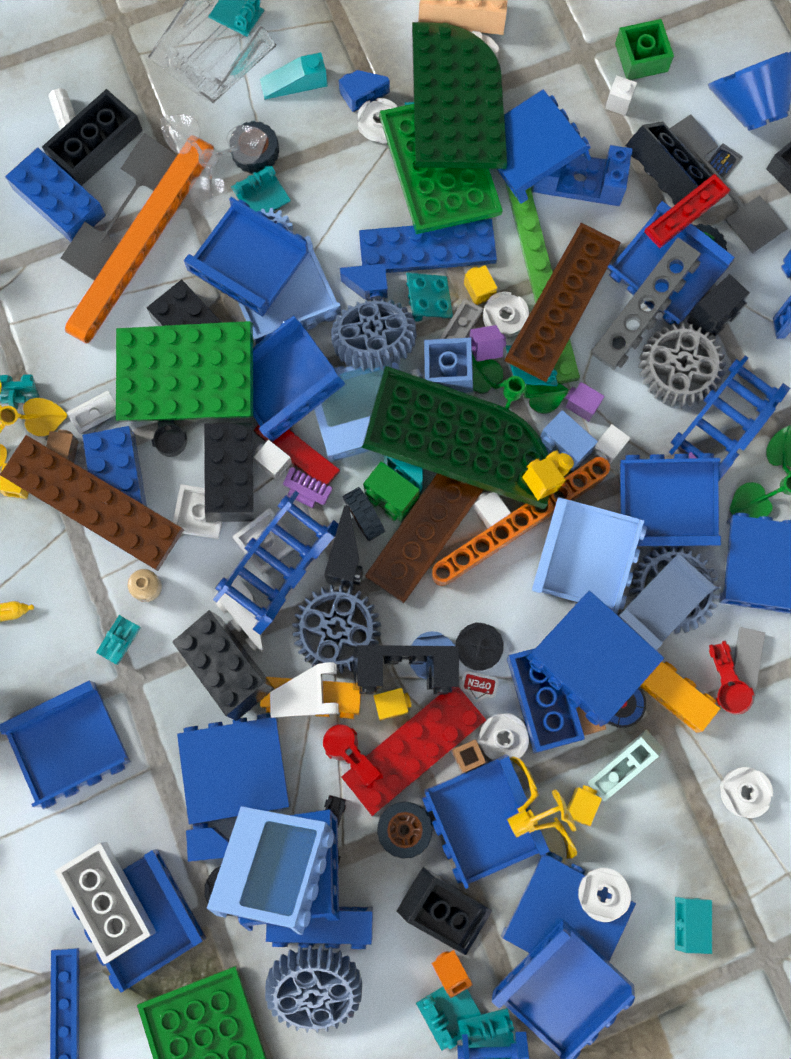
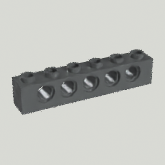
M677 238L591 351L592 355L612 370H615L617 366L621 368L629 358L626 355L631 348L636 349L643 340L641 335L645 329L650 331L658 319L655 316L660 310L664 312L672 302L669 298L674 291L679 293L687 282L684 278L689 272L693 274L701 264L698 261L701 253L680 238ZM679 264L683 270L680 273H673L670 270V266ZM662 282L667 284L668 290L658 292L655 286ZM649 301L653 303L654 308L651 311H644L641 308V304ZM630 320H636L640 326L636 330H630L626 324ZM615 339H623L626 343L622 349H615L612 346Z

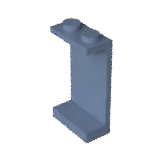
M676 555L619 615L626 624L656 651L692 610L716 588L712 584V579L707 574L700 573L693 567L694 563L687 556Z

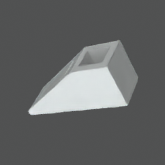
M237 576L231 586L256 604L252 593ZM224 593L215 604L224 614L227 611L231 614L233 619L230 622L238 632L244 630L249 636L245 641L254 651L258 648L263 653L265 648L262 634L259 635L253 630L257 622L254 618L255 615Z

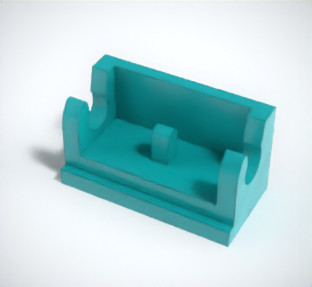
M675 897V950L684 953L712 954V900Z

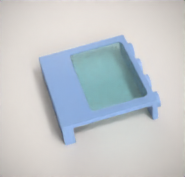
M392 363V368L400 370L397 363ZM353 366L335 368L346 384L314 409L330 462L370 451L361 447L383 374L380 367L375 368L373 372L371 368H367L363 372L362 367L355 370Z
M241 806L207 909L216 916L226 918L227 914L288 927L297 934L303 935L305 927L310 922L312 901L318 895L320 874H323L326 867L325 857L327 850L333 844V830L326 822Z

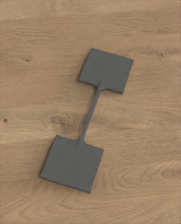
M691 114L670 128L711 175L716 174L730 189L728 195L737 204L738 210L725 218V221L752 253L788 229L760 195L749 203L741 202L705 159V156L718 148V145Z
M144 133L121 167V170L135 179L136 185L106 230L99 231L84 222L60 259L92 280H95L118 246V243L109 237L110 229L140 186H146L152 191L155 190L177 155Z

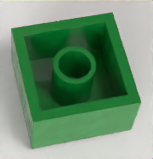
M662 19L619 28L615 46L626 79L634 80L669 71L674 54Z
M380 461L363 483L364 494L371 505L375 508L379 506L385 510L384 514L392 521L397 519L402 523L419 500L420 489L382 461Z

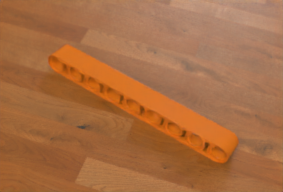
M603 457L593 458L564 478L566 481L557 491L562 492L565 499L574 501L606 478L610 471L609 462ZM592 467H600L603 474H596L593 472ZM573 480H582L584 486L577 487L574 485ZM554 493L549 495L546 512L539 513L535 510L534 506L524 504L437 562L432 570L434 583L439 586L450 584L553 515L557 502ZM515 518H525L527 525H518L515 522ZM497 530H504L507 532L508 537L500 539L496 536L495 532ZM480 542L485 543L488 546V551H478L476 544ZM460 555L466 556L469 563L467 565H459L456 558ZM444 568L449 572V577L441 579L437 576L436 571Z

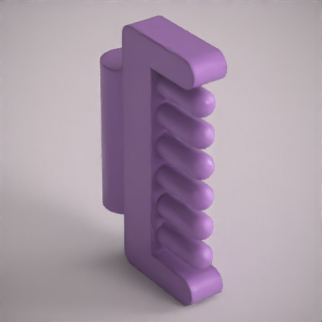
M294 467L290 468L283 482L284 486L290 488L287 496L290 497L296 490L299 494L295 500L312 509L316 502L325 505L333 490L332 486L327 487L325 483L321 486V481L316 483L315 478L311 480V476L308 475L306 477L305 473L301 474V471H296Z

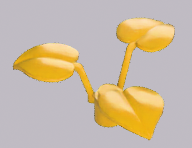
M32 398L26 401L23 405L25 415L18 413L12 406L2 407L0 405V433L5 426H11L19 418L26 419L25 428L29 433L38 437L47 436L50 431L54 432L67 418V414L60 406L44 398ZM0 444L1 467L7 457V450L2 444Z
M510 757V760L515 762L526 775L531 791V797L523 806L517 809L519 813L507 819L514 835L517 838L527 832L531 833L535 830L555 827L563 837L566 846V859L576 857V847L557 817L553 818L554 822L536 825L538 820L561 811V820L567 822L573 832L576 831L574 819L567 809L564 799L554 789L552 794L558 806L534 816L531 809L526 812V809L539 796L532 774L525 763L517 757Z

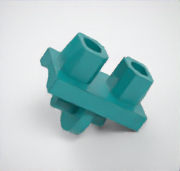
M23 374L20 381H13V378L9 375H0V402L2 404L9 403V406L17 410L19 403H25L32 398H39L33 375Z
M119 615L111 629L106 633V637L96 653L119 665L141 627Z

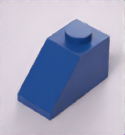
M356 70L339 79V92L351 111L355 112L365 102L370 100L371 103L377 100V98L390 93V80L387 76Z
M385 264L340 268L341 282L364 300L373 301L375 297L377 301H381L382 298H388Z
M208 823L193 824L192 830H186L188 862L224 858L229 839L217 828H208Z

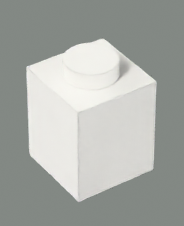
M616 75L605 109L626 115L637 82Z
M611 424L598 440L592 453L595 458H605L611 465L627 445L630 437Z
M270 440L265 444H260L254 452L255 456L253 458L255 463L275 480H278L292 464L290 456Z
M487 492L482 493L477 498L473 508L487 529L511 514L497 493L494 492L489 494Z

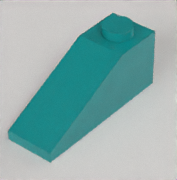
M322 53L298 57L260 78L264 100L327 87L326 68Z

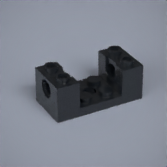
M357 645L353 650V690H359V694L377 693L379 688L383 687V660L386 665H396L402 662V660H409V665H422L426 662L427 690H433L434 695H446L452 693V689L459 687V646Z

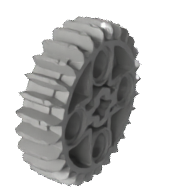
M681 323L678 329L675 324H672L669 330L667 327H663L661 332L656 331L653 337L648 339L647 344L642 349L643 352L639 357L641 362L638 368L643 369L640 372V377H646L643 385L650 384L648 392L656 391L654 398L662 396L663 404L667 400H671V407L676 402H679L680 408H682L687 401L689 407H692L695 401L697 404L702 403L711 390L716 392L718 386L722 383L721 378L725 375V371L722 369L726 366V363L721 362L725 354H718L721 346L715 347L713 345L716 338L709 340L708 336L710 333L701 334V327L697 331L693 330V324L688 329H685L683 323ZM668 341H676L673 349L661 346ZM682 342L689 343L691 347H685ZM698 347L704 352L706 357L697 355ZM655 357L662 358L664 363L657 362ZM700 368L707 369L709 374L703 373ZM657 374L667 376L666 384L659 379ZM691 382L704 384L697 390L689 391ZM673 383L679 384L682 390L676 389Z

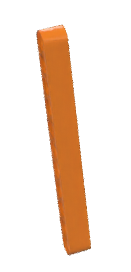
M194 135L189 137L67 321L65 326L67 334L86 344L93 339L211 159L214 151L212 144Z

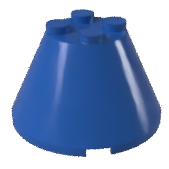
M791 52L782 53L739 70L734 74L722 77L709 83L708 87L745 128L747 127L748 131L767 125V119L771 123L788 117L791 103Z

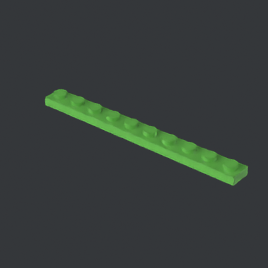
M505 183L536 303L553 273L531 188L525 190L528 200L520 204ZM570 339L554 367L557 371L556 380L559 384L579 381L580 379Z

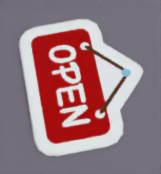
M466 671L462 677L461 690L468 692L473 701L477 703L486 697L493 698L496 696L499 680L496 677Z

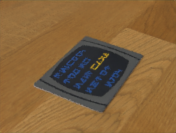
M722 143L708 162L721 178L725 180L743 156Z

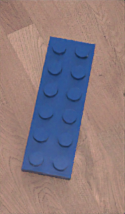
M483 219L421 234L415 233L414 226L359 230L362 266L385 264L386 273L496 264L497 262L492 219Z

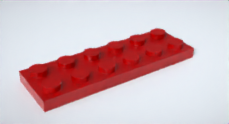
M459 687L452 689V693L437 696L365 756L374 767L377 766L383 776L382 779L378 778L372 783L373 787L371 789L361 782L362 779L352 768L342 775L341 778L371 816H373L484 723L486 719Z

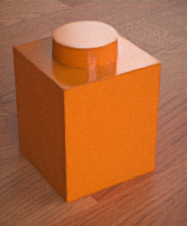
M454 950L441 953L437 956L436 961L431 963L450 998L473 985Z

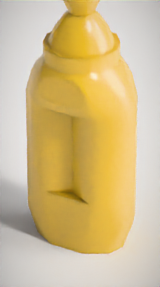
M18 601L0 603V622L17 619L29 610H33L34 605H27Z

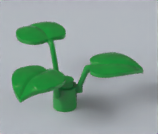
M472 354L473 390L485 394L491 388L497 390L504 387L503 394L508 399L505 406L507 409H509L512 401L518 400L523 394L524 398H529V406L534 411L548 414L558 408L569 389L559 383L557 386H525L524 380L519 376H512L508 380H504L503 383H500L503 379V369L500 364L492 359L476 361Z
M791 425L778 431L771 438L766 448V457L769 463L773 466L782 465V469L787 474L780 481V488L765 494V489L758 483L749 482L741 485L734 493L729 508L732 515H735V513H746L752 518L768 516L773 508L768 498L780 492L791 495V471L787 468V466L791 467Z

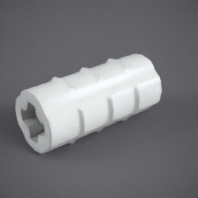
M58 88L52 90L48 96L57 119V124L61 130L75 117V112L67 90Z

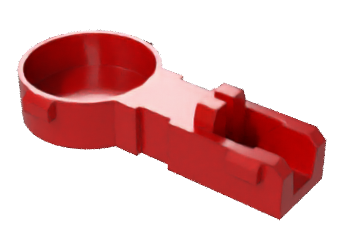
M725 640L717 645H709L710 656L713 658L717 672L721 676L722 686L716 698L718 706H722L725 711L734 715L747 712L753 704V696L755 694L753 688H749L746 683L740 681L735 673V665L730 653L729 644ZM734 682L735 685L729 686L728 683Z
M343 724L335 725L328 729L323 737L325 754L330 759L345 760L348 764L350 763V767L362 779L361 782L371 789L373 787L372 783L378 778L382 779L383 776L377 766L374 767L363 754H360L361 751L358 749V733L353 728ZM350 748L353 752L347 755L345 752Z

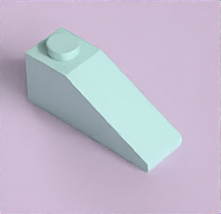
M646 729L592 777L588 784L597 791L599 797L605 802L658 758L663 747Z

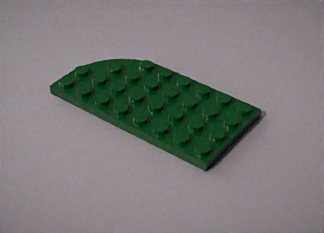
M412 22L415 167L506 169L507 153L502 74L496 55L481 38L463 28L448 23Z
M385 366L361 448L541 509L546 508L549 496L537 500L523 479V475L528 470L527 466L532 461L546 459L548 452L539 435L524 419L498 404Z

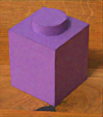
M497 325L470 329L472 354L476 361L503 357L506 337L500 332Z
M580 382L577 388L572 387L568 392L566 399L569 401L565 408L589 422L605 396Z

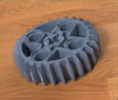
M374 297L373 301L368 302L365 299V302L361 304L357 301L356 306L349 305L348 311L342 310V316L337 315L336 321L333 322L331 340L335 353L339 356L341 362L345 361L347 366L353 364L355 370L362 367L363 372L367 368H371L373 372L375 368L380 367L383 371L384 366L392 367L394 362L400 364V358L407 359V353H412V347L415 346L417 333L411 312H408L407 307L401 306V303L398 302L394 305L393 299L386 302L385 298L377 301Z
M663 546L659 549V554L656 550H652L650 552L651 557L645 555L643 557L644 563L641 561L637 563L639 570L632 572L637 579H632L631 584L636 587L630 589L629 593L636 594L637 597L644 589L647 574L650 573V576L654 579L660 573L657 564L666 566L678 554L691 559L694 563L693 567L700 573L707 574L713 582L718 577L710 576L714 568L706 569L705 566L709 560L701 563L699 561L701 554L695 557L692 556L693 549H690L685 554L683 546H680L677 552H675L674 546H670L668 552ZM715 586L716 588L703 599L701 606L698 604L692 610L691 615L687 616L675 628L674 634H679L681 628L684 633H688L690 626L695 630L699 628L698 622L701 625L706 623L705 617L710 618L713 615L709 609L717 608V605L712 601L718 600L720 596L713 594V592L719 590L720 586Z
M330 585V592L326 593V590L321 587V595L318 596L313 591L314 599L311 601L305 597L307 606H298L302 614L295 613L294 615L300 621L299 623H292V626L298 629V631L292 633V636L299 637L300 640L295 641L294 645L296 647H303L298 653L299 655L307 653L304 659L306 663L311 659L314 660L312 667L321 663L334 662L337 664L340 674L344 673V667L353 672V655L346 659L338 660L343 646L356 648L357 645H379V641L374 639V637L381 636V632L375 630V628L381 627V622H374L379 617V613H371L375 605L367 606L369 598L365 597L361 600V591L352 595V587H349L348 591L344 592L343 585H340L338 591H335L333 585ZM335 600L330 614L315 610L322 603ZM344 601L352 605L351 609L345 613L338 609L339 604ZM356 607L365 616L367 627L352 622ZM317 616L321 619L320 624L314 628L308 626L309 618ZM343 619H348L347 623L350 628L347 627V624ZM337 624H339L343 631L337 632L334 635L331 627L336 628ZM306 631L321 637L317 653L310 646ZM322 631H325V632L327 633V636L329 637L330 640H326V639H327L326 634H325L324 632H322ZM356 632L366 634L367 637L363 643H356L353 640ZM333 647L335 655L329 659L323 657L322 651L324 648Z
M309 945L306 950L299 946L296 953L290 949L288 956L281 954L279 961H274L273 967L269 968L265 984V1000L267 1001L268 1009L272 1012V1016H278L279 1023L286 1021L287 1028L294 1025L296 1026V1031L300 1028H305L306 1033H308L309 1029H316L318 1033L319 1029L322 1028L328 1032L330 1026H334L337 1029L339 1022L346 1024L348 1017L353 1018L354 1011L359 1009V1003L362 999V979L360 970L356 969V963L350 962L348 955L342 957L341 950L333 953L332 947L328 950H323L322 945L318 949H312L311 945Z

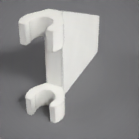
M334 662L317 664L271 691V718L339 714V704H323L322 675L337 674V664Z

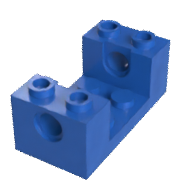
M610 145L606 159L591 157V160L588 161L585 156L580 155L534 184L533 193L620 207L627 188L632 148ZM582 174L586 179L584 181H577L574 175Z

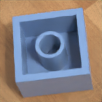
M471 338L424 340L425 379L463 393L473 392Z
M563 410L543 429L540 436L548 455L558 450L560 454H568L573 459L574 465L569 471L570 474L577 470L591 455L598 443Z

